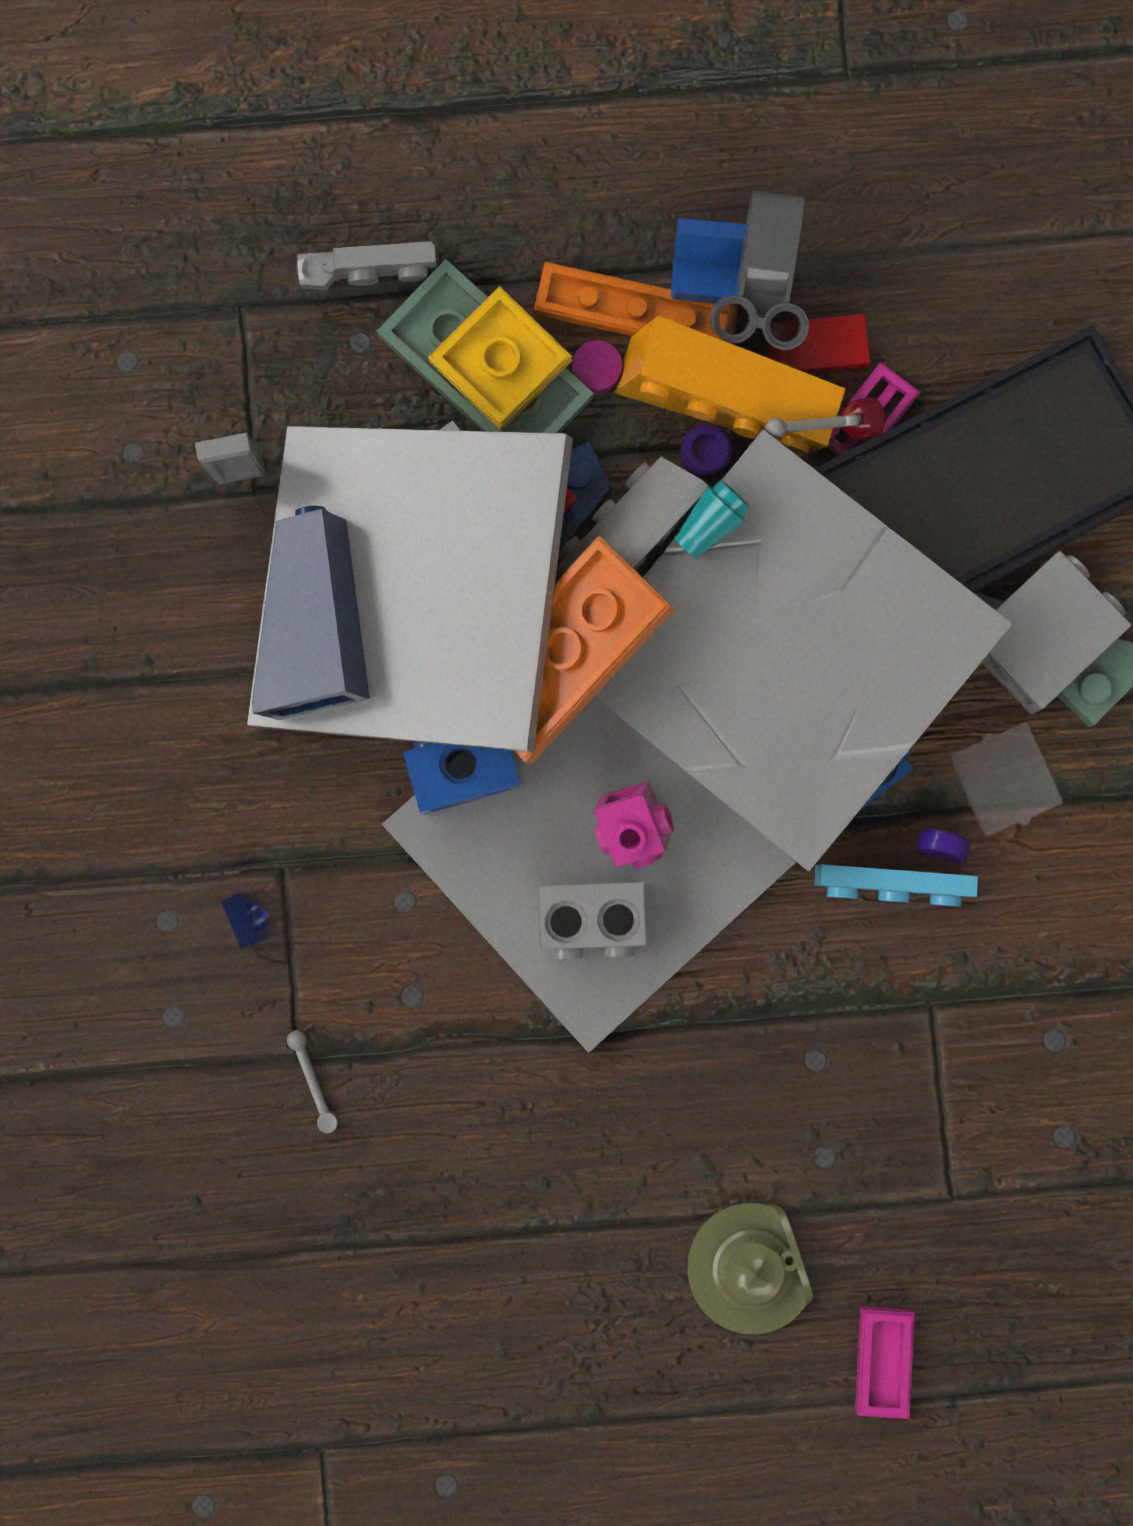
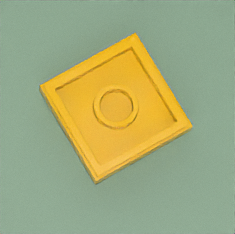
M499 286L428 357V360L501 432L572 362V356Z

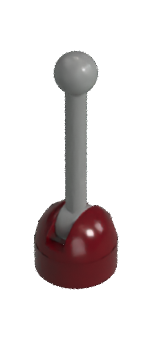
M864 398L847 404L840 417L784 422L780 418H772L766 423L765 431L775 439H778L786 432L842 427V430L853 439L869 440L881 436L884 429L885 416L883 407L876 398Z

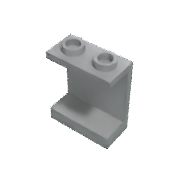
M1061 551L1047 559L1033 576L996 609L999 614L1012 623V626L982 661V664L1030 714L1046 707L1131 626L1123 617L1126 612L1120 602L1107 592L1101 594L1088 580L1090 574L1086 567L1071 555L1066 557Z

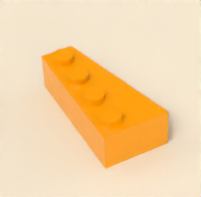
M658 315L631 336L622 364V373L613 393L733 430L741 436L756 439L760 432L765 430L766 423L772 418H780L784 422L837 417L846 388ZM833 428L786 432L776 440L797 456L805 457L808 453L811 454L828 446Z

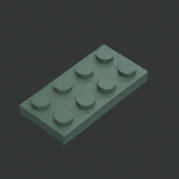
M445 259L377 330V334L384 343L481 431L500 432L428 360V357L488 298ZM565 368L501 432L561 433L593 399V392Z

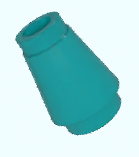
M720 480L713 488L707 486L681 527V531L674 539L692 557L698 559L703 552L708 551L746 522L743 517L752 508L734 489L723 480Z

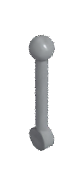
M299 1030L292 1031L287 1036V1045L292 1050H295L319 1112L320 1116L317 1120V1126L323 1133H331L338 1126V1117L335 1113L328 1110L305 1049L307 1043L306 1035Z

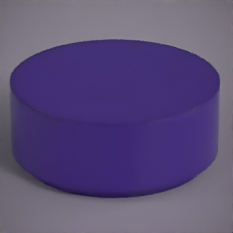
M704 424L694 427L685 435L680 456L684 467L691 474L701 478H710L720 474L726 468L731 457L732 446L729 437L722 429L714 425Z
M924 829L919 834L916 851L936 859L964 863L967 862L971 843L967 838L954 833Z

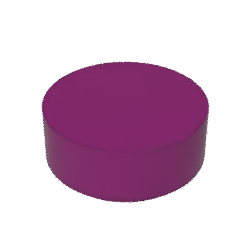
M599 340L583 344L574 354L572 374L590 389L593 394H604L617 385L622 373V359L617 349L611 344Z

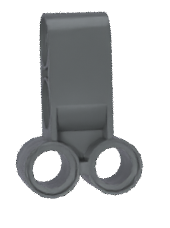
M752 190L736 294L718 299L712 306L709 314L710 326L720 339L730 343H739L748 339L755 332L756 328H759L763 339L769 345L781 350L793 349L806 339L809 331L807 315L799 306L790 303L804 213V197ZM730 304H739L746 311V325L737 333H726L719 324L720 313ZM781 311L791 312L797 320L796 332L787 340H777L770 330L772 318Z

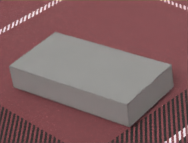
M247 433L195 443L198 461L216 483L225 484L266 474L263 456Z

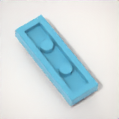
M824 864L815 866L814 886L827 887V897L858 899V889L879 891L878 901L909 903L910 893L930 895V905L961 907V897H977L978 876Z

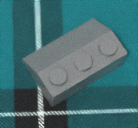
M660 457L651 467L644 462L626 481L625 485L630 490L617 503L609 499L594 514L590 522L595 527L582 540L575 535L559 551L558 561L560 564L557 566L556 577L560 578L598 536L604 538L641 574L681 531V527L708 485L700 478L663 457Z

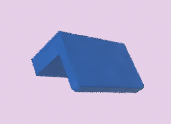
M678 218L671 298L675 300L716 303L722 297L735 295L746 224Z

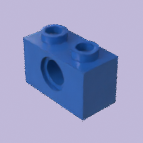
M413 742L414 749L403 752L419 812L423 815L522 787L513 753L509 750ZM460 751H467L476 758L475 771L464 779L454 778L448 771L449 759L453 754Z

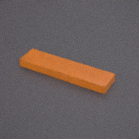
M549 262L544 263L534 306V315L627 336H633L659 315L720 339L713 332L709 321V314L715 303L675 300L671 298V289ZM728 305L721 311L719 324L726 333H734L740 305Z

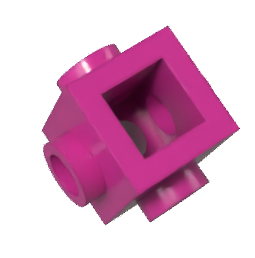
M649 780L601 795L594 809L599 823L595 825L598 844L604 854L611 853L616 868L632 863L634 868L650 865L658 861L662 857L661 853L666 851L671 837L670 833L674 832V823L665 802L658 804Z

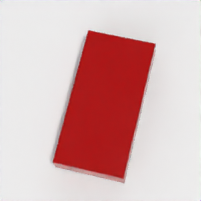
M864 314L809 319V331L806 339L799 346L790 350L775 348L764 340L766 358L807 374L867 368L870 364ZM797 321L770 324L771 333L777 340L791 338L797 329Z

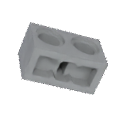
M644 882L538 886L540 949H551L552 959L583 958V948L604 947V957L635 956V946H646ZM615 904L627 907L633 916L632 927L623 935L610 934L603 925L605 911ZM563 906L576 909L581 916V927L571 937H561L551 927L552 914Z

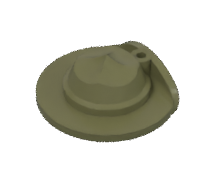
M758 1202L730 1205L709 1217L694 1236L687 1259V1275L690 1289L702 1311L723 1328L741 1334L756 1335L772 1332L794 1320L812 1301L813 1293L793 1231L785 1211L780 1206L775 1204L766 1205Z

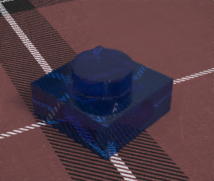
M238 893L221 901L241 949L251 948L268 940L264 929L270 927V922L258 898L252 901L249 893Z

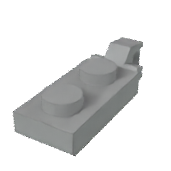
M432 241L333 248V252L297 254L299 284L303 289L327 291L334 281L338 282L340 279L348 278L350 285L356 286L373 285L378 283V276L398 275V280L402 282L425 281L428 278V273H432L439 266V254Z

